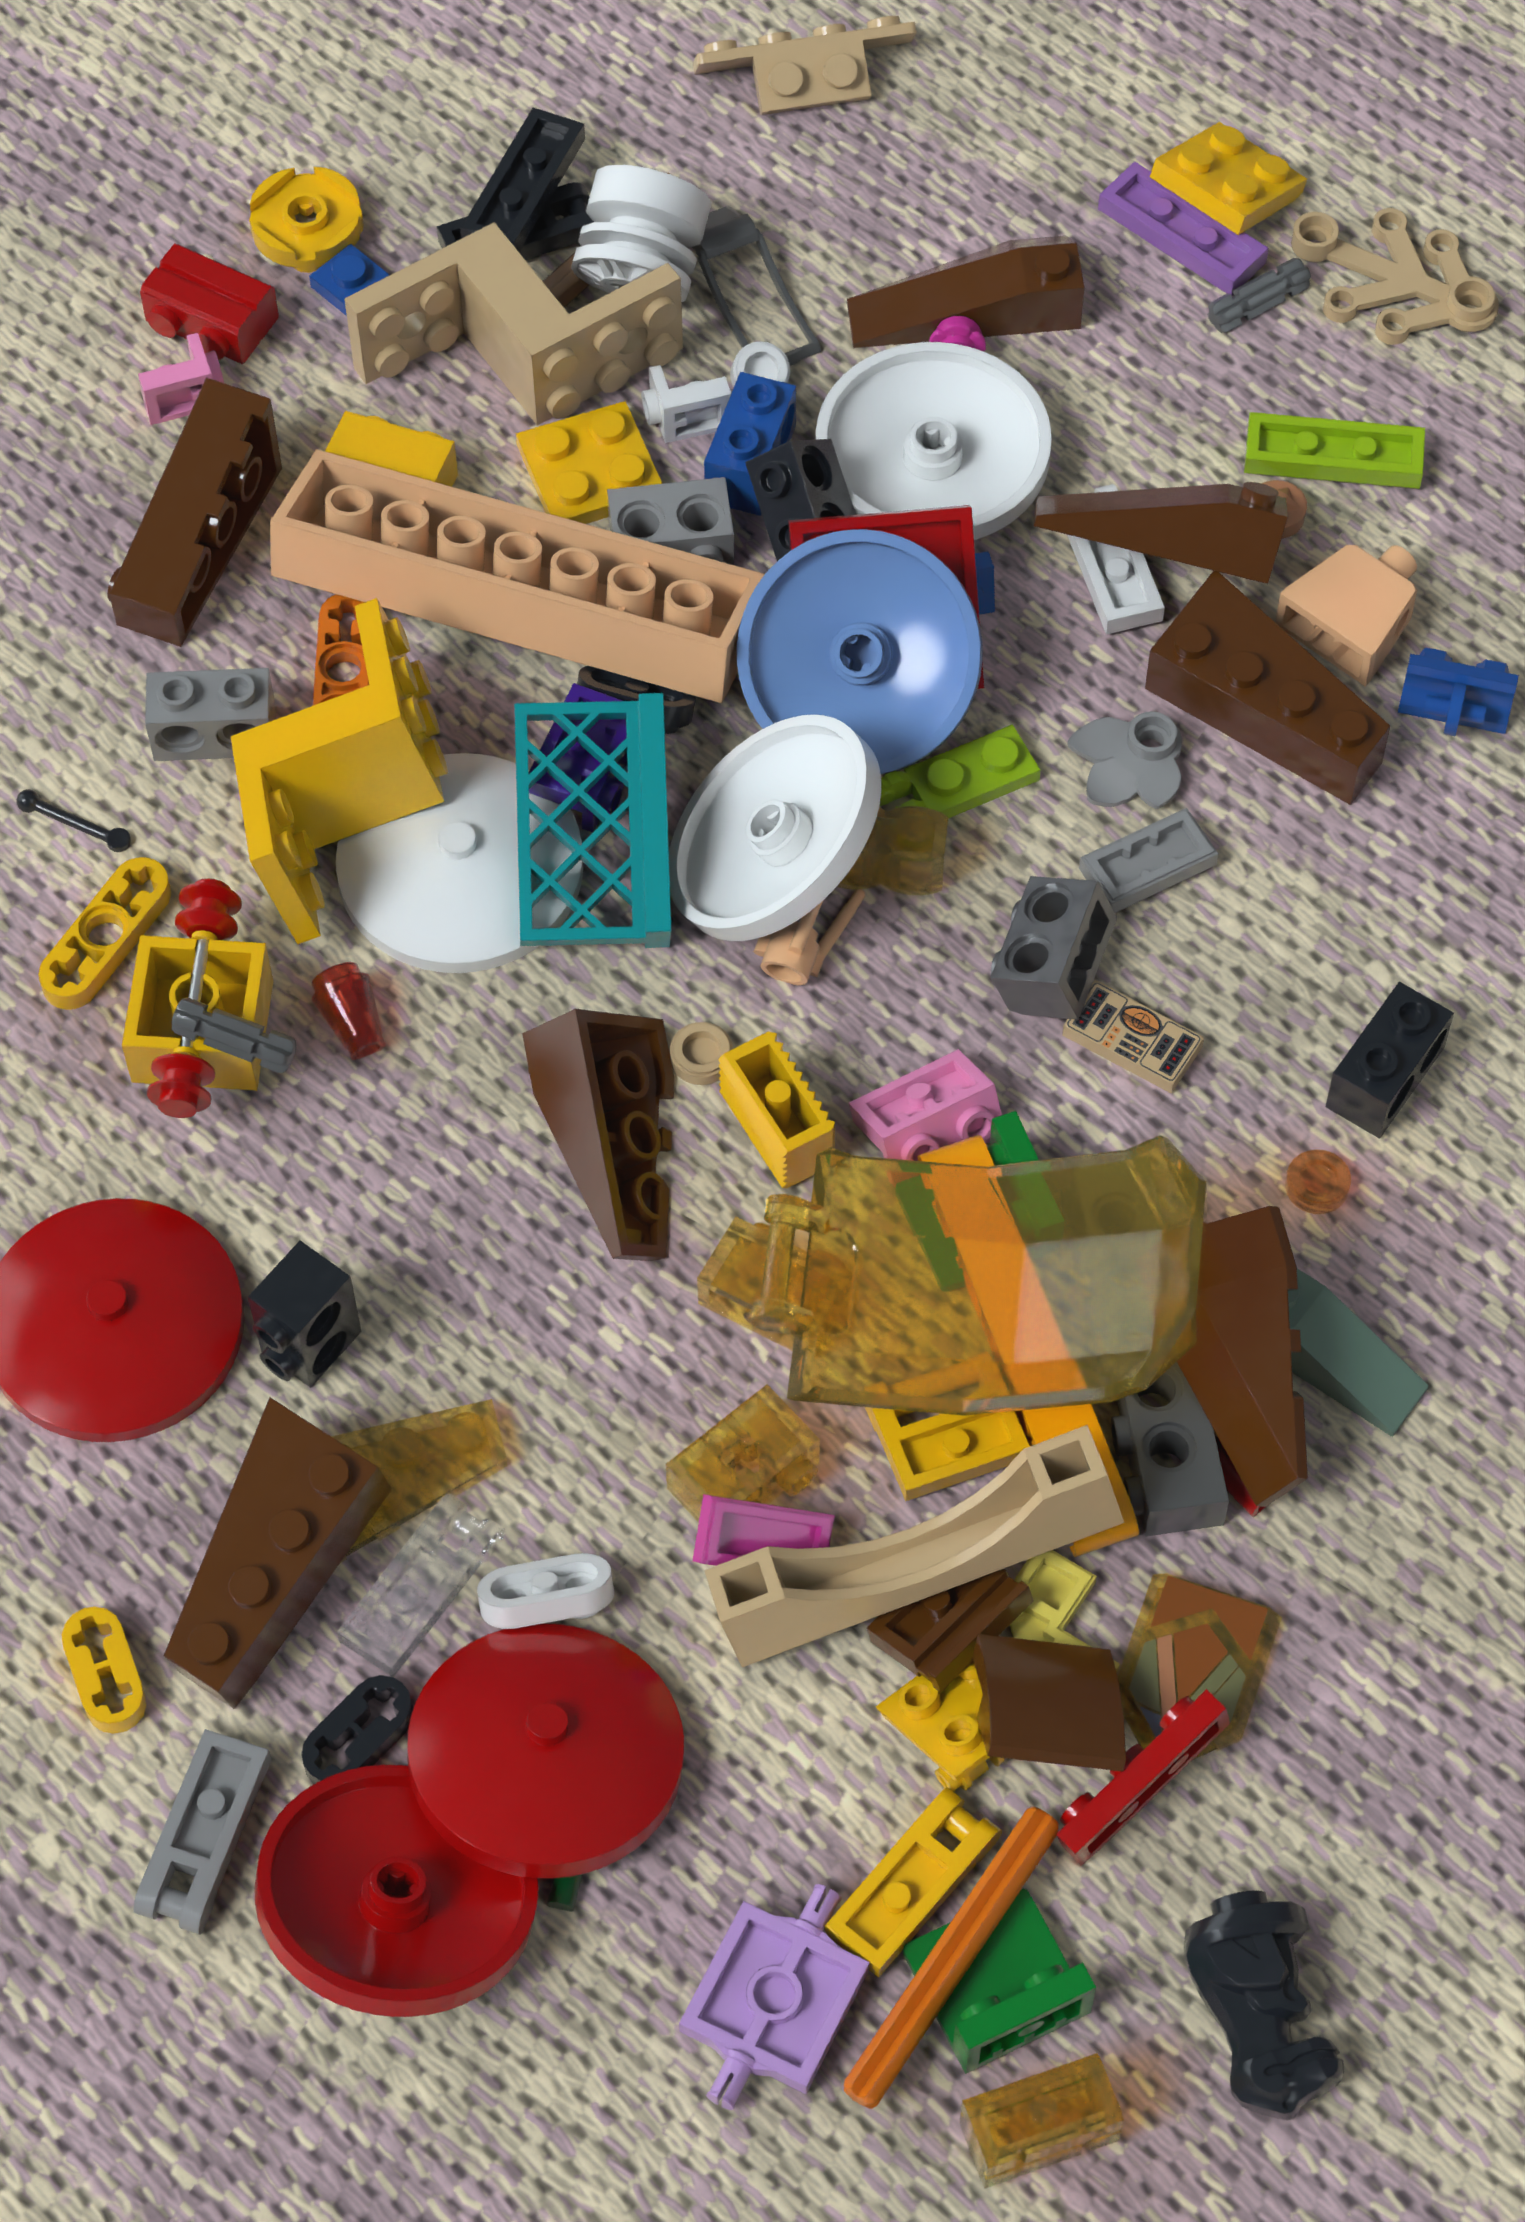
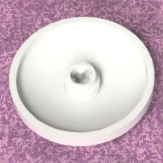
M920 342L905 344L883 350L862 360L848 370L831 388L821 406L816 426V439H832L856 515L970 505L972 507L974 540L1004 528L1024 513L1041 491L1049 469L1052 442L1051 426L1044 403L1036 390L1017 370L999 358L975 348L953 343Z
M801 715L776 722L760 730L728 753L697 788L680 817L669 850L670 894L679 911L699 929L714 938L726 941H747L784 929L820 904L838 886L855 864L876 821L881 798V774L877 758L869 745L845 723L825 715Z
M445 754L443 756L446 761L448 774L440 776L444 802L339 840L336 853V873L340 895L352 922L369 942L382 952L398 961L424 970L444 973L477 972L508 964L539 947L520 946L516 763L482 754ZM529 793V799L548 816L560 805ZM569 810L556 824L581 845L582 840L573 813ZM530 814L531 834L540 823ZM549 831L530 849L531 859L549 875L572 854ZM580 860L558 882L575 899L578 897L582 883L583 862ZM531 873V889L533 893L542 882ZM549 891L532 908V928H559L566 920L571 909L553 892Z

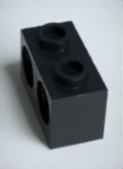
M832 439L792 440L745 462L777 561L791 551L789 520L856 515Z
M1399 981L1333 1072L1325 1107L1380 1139L1445 1048L1454 1012Z
M301 1240L248 1296L254 1321L252 1328L258 1337L262 1352L259 1355L260 1359L273 1374L284 1381H290L295 1376L311 1388L362 1332L351 1276Z

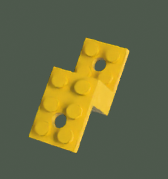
M378 598L354 606L369 680L368 686L231 736L249 859L297 944L321 936L317 910L324 908L325 903L320 886L314 874L310 872V868L318 864L314 849L444 802L440 776L448 774V769L437 740H432L431 736L440 733L436 716L429 701L423 698L432 694L431 686L420 660L410 663L406 653L410 652V646L399 618L395 617L388 620Z

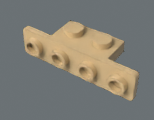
M885 16L868 21V28L846 31L845 24H831L815 28L811 37L792 39L790 32H776L759 37V44L744 47H737L736 40L716 41L706 44L703 53L696 54L693 62L694 74L752 66L761 115L867 100L871 98L872 94L864 50L911 43L917 34L915 22L900 23L899 16Z

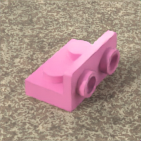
M959 1049L849 1102L853 1122L883 1153L889 1178L895 1185L901 1179L921 1173L918 1162V1155L976 1135H981L985 1144L989 1143L992 1119L1002 1115L995 1084Z

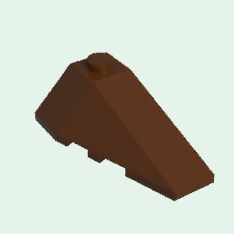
M1067 236L1009 240L848 298L847 308L853 348L929 342L930 336L936 330L939 323L952 316H963L973 320L979 326L984 337L1081 329L1085 287L1077 243Z
M1245 482L1243 487L1232 484L1038 496L1035 505L1034 526L1268 584L1288 519L1286 498L1278 496L1279 492L1276 489L1257 482Z
M573 1009L522 1033L533 1094L612 1259L641 1261L665 1259L667 1255L670 1190L665 1181L656 1174V1162L659 1152L671 1151L672 1131L665 1127L658 1129L659 1100H671L674 1098L675 1078L663 1019Z

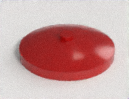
M121 1198L96 1200L67 1208L48 1217L26 1232L0 1261L1 1391L11 1404L32 1422L56 1434L76 1440L90 1442L128 1441L146 1437L177 1424L194 1413L217 1391L231 1370L240 1349L244 1330V1302L239 1280L229 1256L218 1240L197 1221L178 1210L151 1201Z
M537 1624L515 1629H502L487 1634L459 1649L442 1663L424 1685L411 1714L407 1746L408 1771L413 1793L423 1814L437 1833L463 1855L481 1865L511 1875L529 1878L572 1877L604 1868L624 1858L649 1839L661 1825L672 1807L681 1782L684 1759V1733L677 1705L669 1689L655 1670L638 1654L623 1644L591 1630L560 1624Z
M365 1766L329 1776L313 1784L291 1800L278 1814L263 1840L258 1857L254 1887L255 1907L262 1933L270 1949L291 1975L307 1988L323 1998L355 2011L389 2017H415L440 2013L462 2006L486 1993L509 1973L523 1953L531 1934L538 1903V1878L515 1876L494 1870L466 1857L452 1847L437 1833L420 1809L412 1790L408 1766Z

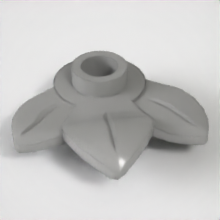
M1153 711L1144 712L1137 715L1130 722L1112 717L1099 718L1079 728L1068 740L1067 745L1073 752L1094 763L1090 769L1086 789L1087 799L1093 805L1115 807L1128 803L1139 795L1146 804L1159 809L1171 801L1178 792L1182 775L1176 760L1181 752L1182 736L1172 719L1165 714ZM1146 739H1154L1162 746L1148 747L1141 744V742Z

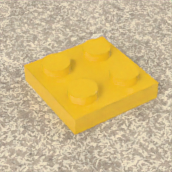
M1221 122L1212 125L1157 157L1150 174V178L1237 235H1240L1294 202L1303 193L1307 178L1290 168L1284 159L1267 153L1245 139L1239 130L1225 126Z
M626 401L516 433V445L545 513L588 524L609 517L607 489L662 484Z

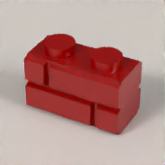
M175 243L161 259L159 268L155 267L141 285L140 295L145 319L153 330L167 338H173L175 335L187 339V335L198 333L204 352L215 351L218 360L227 357L243 365L279 318L275 287Z

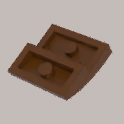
M978 1634L972 1658L983 1693L977 1720L987 1756L1123 1772L1126 1762L1124 1716L1119 1681L1110 1649Z

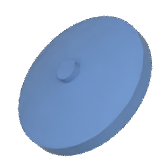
M867 529L844 530L818 536L804 542L779 559L766 572L750 596L741 619L737 640V667L741 688L750 711L762 729L776 722L801 715H825L845 723L869 745L877 758L880 774L898 771L917 763L938 749L955 732L974 700L981 677L983 662V644L978 617L969 595L955 574L939 558L918 544L898 535Z

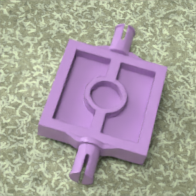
M815 1884L813 1892L799 1919L774 1916L743 1901L679 2022V2032L715 2049L725 2060L710 2091L706 2094L707 2098L717 2105L722 2098V2108L734 2109L735 2103L750 2074L772 2077L807 2094L869 1972L870 1962L838 1947L824 1932L825 1925L842 1899L831 1888L826 1896V1886Z

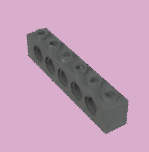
M1151 1147L1077 1157L1074 1159L1072 1182L1062 1185L1063 1204L1067 1221H1079L1083 1240L1074 1242L1076 1268L1080 1279L1091 1278L1095 1298H1088L1086 1300L1088 1325L1092 1337L1103 1336L1107 1356L1099 1357L1098 1360L1100 1383L1104 1396L1115 1395L1119 1416L1111 1417L1112 1440L1116 1455H1128L1132 1476L1124 1477L1123 1484L1131 1501L1135 1516H1141L1145 1537L1223 1526L1229 1498L1214 1430L1154 1321L1138 1264L1139 1260L1171 1237ZM1108 1220H1120L1128 1224L1130 1228L1116 1231L1107 1228L1103 1223ZM1121 1277H1132L1139 1280L1143 1286L1128 1289L1120 1286L1114 1280ZM1132 1335H1145L1153 1339L1156 1344L1145 1348L1137 1347L1131 1344L1127 1338ZM1155 1393L1167 1399L1169 1404L1162 1407H1151L1143 1403L1139 1397L1144 1394ZM1158 1453H1170L1178 1457L1183 1464L1167 1468L1158 1465L1151 1457Z

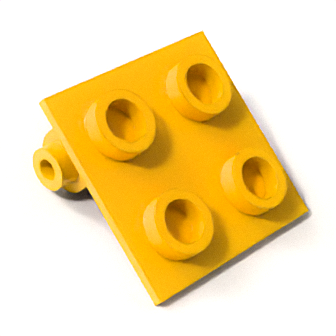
M974 1661L941 1693L933 1687L931 1681L921 1675L920 1677H914L876 1706L886 1720L939 1766L935 1770L938 1781L944 1788L948 1787L953 1792L959 1787L965 1791L972 1787V1782L989 1770L986 1762L988 1758L995 1766H999L1004 1762V1758L990 1757L986 1753L977 1720L983 1693Z

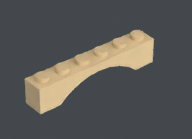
M1088 1425L1023 1449L999 1475L977 1493L948 1511L909 1529L871 1541L837 1547L795 1549L767 1546L706 1569L704 1572L720 1623L743 1668L1124 1523L1091 1432Z

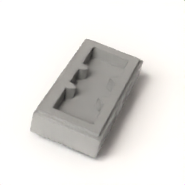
M1185 808L1080 857L1079 870L1086 880L1099 882L1114 913L1216 866L1218 852L1192 814Z

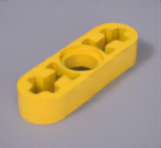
M138 857L121 864L45 957L40 965L38 975L43 994L50 1004L60 1009L71 1010L89 1003L138 943L140 935L146 933L165 909L171 898V888L167 872L159 862L151 858ZM150 879L154 891L149 893L141 890L132 899L130 884L143 885ZM129 903L133 917H131L125 910L126 906ZM104 923L116 924L123 929L121 937L110 945H97L88 939L91 931ZM78 949H80L82 953L86 956L82 963L80 960ZM79 966L78 973L81 982L77 985L68 981L60 988L56 976L59 973L70 976Z

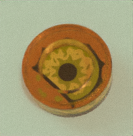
M1317 1149L1305 1151L1296 1156L1288 1167L1285 1179L1286 1193L1291 1202L1299 1209L1311 1214H1326L1338 1209L1347 1199L1351 1185V1174L1346 1163L1332 1152Z

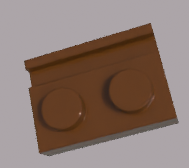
M1001 1569L880 1615L866 1629L871 1642L918 1677L922 1675L932 1682L933 1687L941 1693L973 1662L972 1656L978 1634L999 1636L1034 1600L1027 1584L1023 1581L1016 1582L1008 1576L1007 1570Z

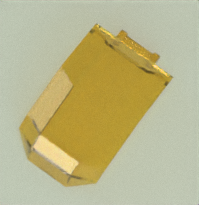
M1162 1135L1126 1150L989 1167L854 1156L831 1147L817 1154L811 1202L789 1194H774L766 1199L764 1220L770 1224L761 1298L753 1302L751 1324L760 1330L786 1333L794 1336L787 1399L801 1402L961 1416L1107 1403L1146 1390L1197 1343L1207 1224V1182L1174 1144ZM796 1229L809 1233L800 1307L787 1302Z

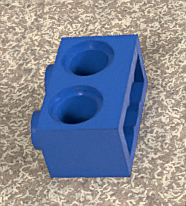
M744 372L739 373L704 460V479L725 477L731 509L759 516L762 515L745 462L791 441L796 428V385Z

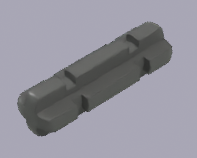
M1292 258L1276 267L1278 273L1270 270L1234 289L1233 297L1227 293L1210 302L1208 306L1209 313L1207 314L1208 319L1219 332H1229L1242 324V317L1249 321L1286 301L1285 294L1288 293L1293 297L1308 289L1310 286L1309 279L1311 278L1309 268L1299 258Z
M182 998L177 1005L172 1017V1030L174 1033L194 1041L201 1036L205 1038L204 1045L249 1062H253L256 1057L261 1059L260 1066L278 1073H284L290 1067L296 1053V1040L293 1037L272 1030L268 1035L263 1033L265 1026L218 1008L213 1013L208 1012L207 1004L191 998Z

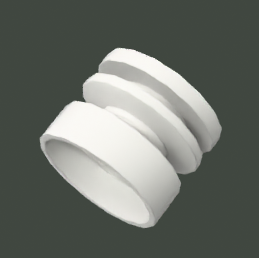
M607 165L599 168L594 178L586 213L594 222L582 226L578 239L581 247L576 248L571 269L577 277L589 285L611 293L669 263L681 278V300L683 302L688 296L691 279L688 275L693 273L697 258L688 248L701 243L712 202L705 192L692 183L671 174L632 165Z

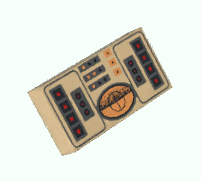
M1094 980L1079 1020L1067 1019L1063 1025L1062 1036L1171 1094L1197 1057L1204 1043L1203 1036L1097 980Z

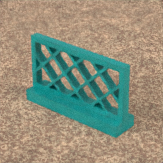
M663 693L638 694V701L514 703L520 946L645 943V948L670 947L671 907ZM626 719V739L609 756L585 735L599 720ZM553 720L569 735L546 757L528 740L527 721ZM570 720L583 721L576 727ZM577 742L601 763L579 786L555 765ZM626 753L627 772L617 764ZM528 755L539 764L530 774L528 772ZM608 771L628 788V798L611 815L587 794ZM546 772L571 793L549 816L529 799V789ZM578 801L603 822L581 845L556 824ZM628 812L629 831L619 823ZM530 814L540 823L531 834ZM610 830L630 847V857L613 874L588 853ZM548 831L572 852L551 875L547 874L531 859L530 850ZM580 860L604 881L583 905L558 884ZM630 871L631 891L620 882ZM531 873L542 882L533 893L531 889ZM613 889L632 906V926L606 927L590 911ZM549 891L553 892L575 912L560 928H532V908ZM581 920H583L590 926L585 928H574Z

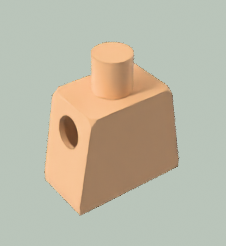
M1346 545L1287 586L1280 593L1275 623L1296 640L1366 686L1372 680L1412 618L1417 589L1408 579L1417 570L1416 561L1406 549L1397 545L1390 546L1379 559H1376L1357 545Z

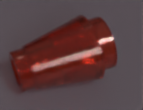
M345 962L334 965L319 973L312 980L311 985L315 993L311 1000L344 1048L348 1050L352 1060H358L381 1051L386 1046L382 1036L383 1032L370 976L367 973L361 972L357 963Z

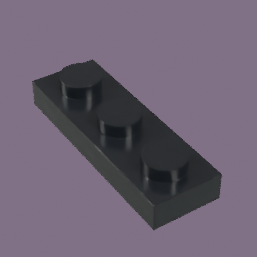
M533 107L461 226V237L464 238L495 222L519 252L585 141L584 123Z

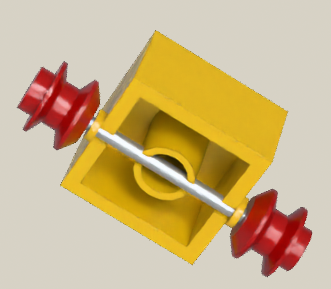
M209 878L200 879L194 884L187 885L179 893V902L185 909L176 915L175 926L182 934L189 938L140 935L122 1040V1049L131 1082L151 1084L147 1089L148 1099L158 1106V1109L163 1114L175 1118L192 1117L196 1112L203 1111L210 1106L211 1094L203 1087L257 1091L261 1070V1059L255 1057L253 1062H249L204 1045L205 1038L201 1036L194 1041L174 1033L172 1030V1017L182 998L197 1000L208 1005V1012L213 1013L218 1008L265 1026L263 1033H266L274 982L266 943L227 941L237 934L238 924L231 916L240 911L242 900L226 883Z

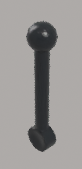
M22 790L17 796L16 804L21 811L26 813L37 811L105 841L111 851L123 852L131 844L130 834L127 830L114 828L109 831L40 800L38 793L34 790Z

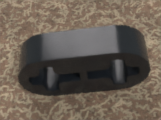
M384 1675L366 1679L308 1735L303 1743L301 1755L306 1775L313 1784L347 1770L373 1766L406 1733L409 1728L413 1707L409 1691L404 1684L394 1677ZM390 1697L395 1698L393 1702L395 1718L389 1721L386 1717L379 1716L364 1730L361 1728L371 1716L368 1701L375 1698L383 1703ZM351 1737L354 1738L345 1750L348 1763L346 1767L340 1769L338 1766L331 1764L325 1770L320 1769L323 1764L319 1752L320 1749L327 1746L336 1751Z

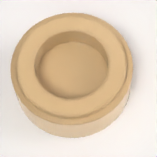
M708 1022L688 1024L674 1035L670 1044V1059L673 1070L682 1080L694 1085L715 1083L719 1081L721 1076L719 1074L721 1069L718 1066L720 1064L718 1059L724 1053L732 1050L733 1044L726 1031L715 1024Z

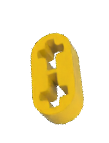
M96 1606L83 1608L72 1614L62 1631L63 1648L82 1705L92 1725L100 1731L112 1734L126 1732L136 1726L142 1719L147 1704L145 1692L125 1633L116 1615L109 1610ZM91 1627H97L101 1635L112 1633V1635L103 1639L107 1660L96 1664L87 1645L76 1647L85 1642L86 1636L84 1631ZM111 1676L114 1677L121 1694L133 1693L123 1699L124 1710L111 1714L107 1705L96 1707V1705L105 1701V1692L101 1680Z

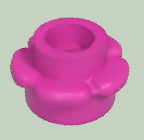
M952 316L941 321L929 339V342L953 343L984 352L986 350V340L981 334L977 323L963 316Z

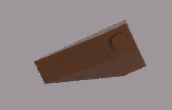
M1276 1206L1263 1207L1178 1231L1138 1261L1153 1318L1253 1502L1256 1506L1265 1507L1308 1479L1304 1398L1298 1392L1293 1391L1291 1353L1301 1352L1300 1330L1290 1329L1288 1291L1298 1290L1297 1266L1280 1208Z

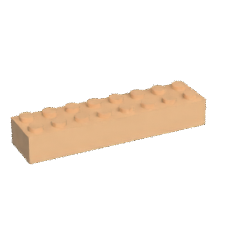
M318 449L315 450L270 520L271 576L362 602L378 598L383 608L718 703H723L738 673L737 640L741 619L750 596L765 575L764 573Z

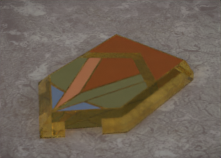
M1167 1573L1153 1574L1118 1674L1124 1720L1126 1719L1138 1744L1145 1749L1164 1730L1159 1723L1170 1708L1179 1700L1189 1696L1195 1701L1206 1689L1227 1709L1230 1724L1194 1759L1241 1741L1282 1617L1270 1607Z

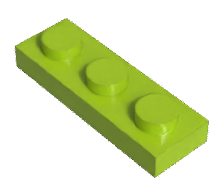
M1250 412L1247 426L1244 473L1420 489L1423 476L1425 427Z

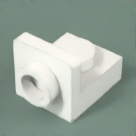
M661 365L649 367L650 389L641 391L643 409L648 425L659 423L665 443L717 431L731 396L726 377L707 381H694L684 386L669 389Z

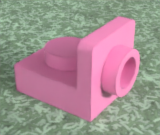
M198 333L186 336L191 360L164 365L138 374L145 409L151 425L189 416L206 377L224 383L216 352H204Z

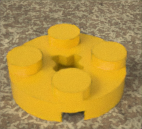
M295 167L281 170L265 179L256 188L250 201L251 214L249 223L251 234L258 250L273 262L286 267H293L299 272H314L349 244L355 246L364 227L359 196L354 185L340 173L323 167H313L314 174L303 173L296 175ZM313 212L317 213L316 219L311 222L300 223L296 221L295 215L298 213L306 217Z

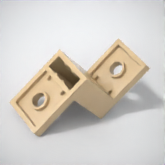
M495 222L344 298L354 370L365 384L381 376L385 378L393 377L402 372L410 361L430 351H444L459 336L465 334L536 425L553 417L562 419L571 415L581 402L602 391L605 393L617 391L625 385L632 375L650 366L661 365L662 367L668 364L677 355L678 351L683 349L681 278L669 263L568 314Z

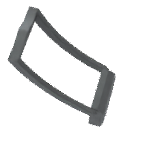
M730 206L710 212L701 243L691 248L698 255L697 259L712 295L741 347L743 348L749 343L742 334L720 291L708 259L756 242L778 293L810 343L784 353L790 366L806 357L820 353L819 341L792 300L772 259L763 234L755 227L748 214L740 215Z

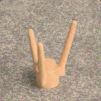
M857 889L854 891L819 943L816 942L818 933L812 927L823 901L803 916L800 922L796 921L782 930L758 938L754 953L763 957L761 969L772 978L793 985H805L810 975L818 977L825 957L864 900V890Z

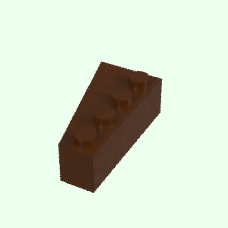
M269 1397L164 1653V1657L180 1674L231 1708L235 1709L391 1492L392 1487L379 1467Z

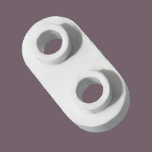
M578 1553L498 1568L481 1579L477 1587L481 1616L486 1623L501 1629H515L570 1618L583 1619L591 1617L612 1601L614 1586L611 1567L604 1558L594 1554Z

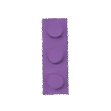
M1135 161L1099 194L1098 210L1226 294L1228 293L1233 296L1234 289L1244 285L1267 263L1269 250L1267 246L1245 232L1240 235L1235 234L1150 178L1151 171Z

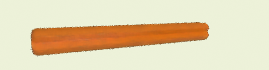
M1033 1806L1026 1809L844 2080V2092L852 2100L868 2109L877 2107L1056 1838L1059 1823L1050 1814Z

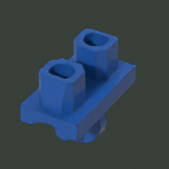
M1427 647L1421 651L1420 655L1410 654L1398 713L1445 722L1443 734L1456 736L1458 725L1501 734L1506 733L1519 675L1509 673L1506 663L1487 659L1476 664V666L1452 662L1453 659L1448 655L1447 651Z

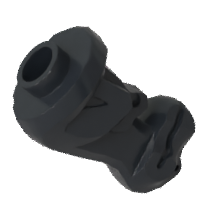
M1252 1890L1229 1894L1211 1902L1212 1916L1194 1922L1185 1930V1962L1201 1999L1223 2030L1232 2053L1230 2073L1232 2096L1242 2107L1261 2115L1286 2121L1293 2120L1298 2115L1301 2107L1306 2103L1321 2097L1335 2088L1342 2080L1344 2073L1343 2060L1337 2057L1340 2051L1331 2040L1322 2036H1316L1293 2042L1290 2033L1291 2023L1304 2021L1311 2013L1310 2001L1297 1990L1299 1969L1293 1947L1309 1927L1304 1907L1292 1901L1268 1902L1264 1891Z

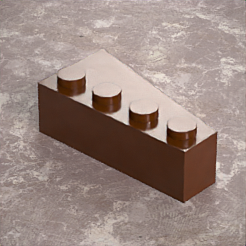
M206 377L123 564L115 570L110 579L107 597L112 604L116 625L179 647L183 645L282 470L271 398Z
M1213 571L1150 650L1145 684L1146 690L1349 805L1353 803L1383 762L1390 725L1217 571Z

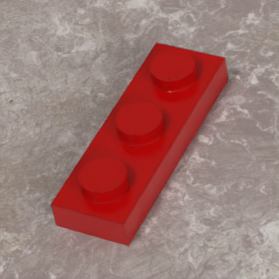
M1207 1689L1195 1701L1189 1696L1179 1700L1161 1719L1159 1725L1164 1730L1145 1749L1140 1744H1136L1126 1751V1762L1123 1772L1110 1770V1774L1114 1779L1095 1797L1090 1792H1086L1065 1810L1060 1818V1822L1064 1827L1056 1834L1061 1846L1082 1866L1230 1724L1227 1709Z

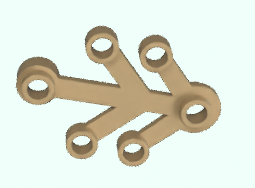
M1384 208L1378 211L1374 216L1372 225L1374 238L1386 244L1393 261L1338 239V224L1331 216L1325 213L1308 212L1301 215L1295 221L1291 247L1298 257L1309 262H1321L1327 259L1379 281L1353 288L1337 286L1328 290L1324 299L1323 312L1333 322H1349L1356 316V311L1414 297L1432 303L1406 311L1398 308H1388L1379 313L1375 325L1377 338L1383 343L1397 345L1403 343L1408 338V333L1444 324H1450L1462 331L1476 332L1488 328L1497 318L1499 301L1493 287L1482 278L1469 276L1458 253L1459 240L1451 231L1438 229L1430 232L1426 236L1423 248L1426 260L1434 265H1439L1446 282L1443 283L1427 276L1406 231L1407 217L1398 209ZM1385 222H1391L1396 224L1399 228L1395 230H1387L1383 228L1380 224ZM1308 240H1317V241H1320L1321 243H1314V242H1310V241H1308ZM1438 243L1445 244L1450 250L1438 251L1432 245ZM1342 300L1347 302L1350 307L1340 309L1335 307L1332 302ZM1470 304L1475 306L1476 308H1469L1463 305ZM1388 322H1395L1402 327V329L1395 331L1389 330L1384 326V324Z

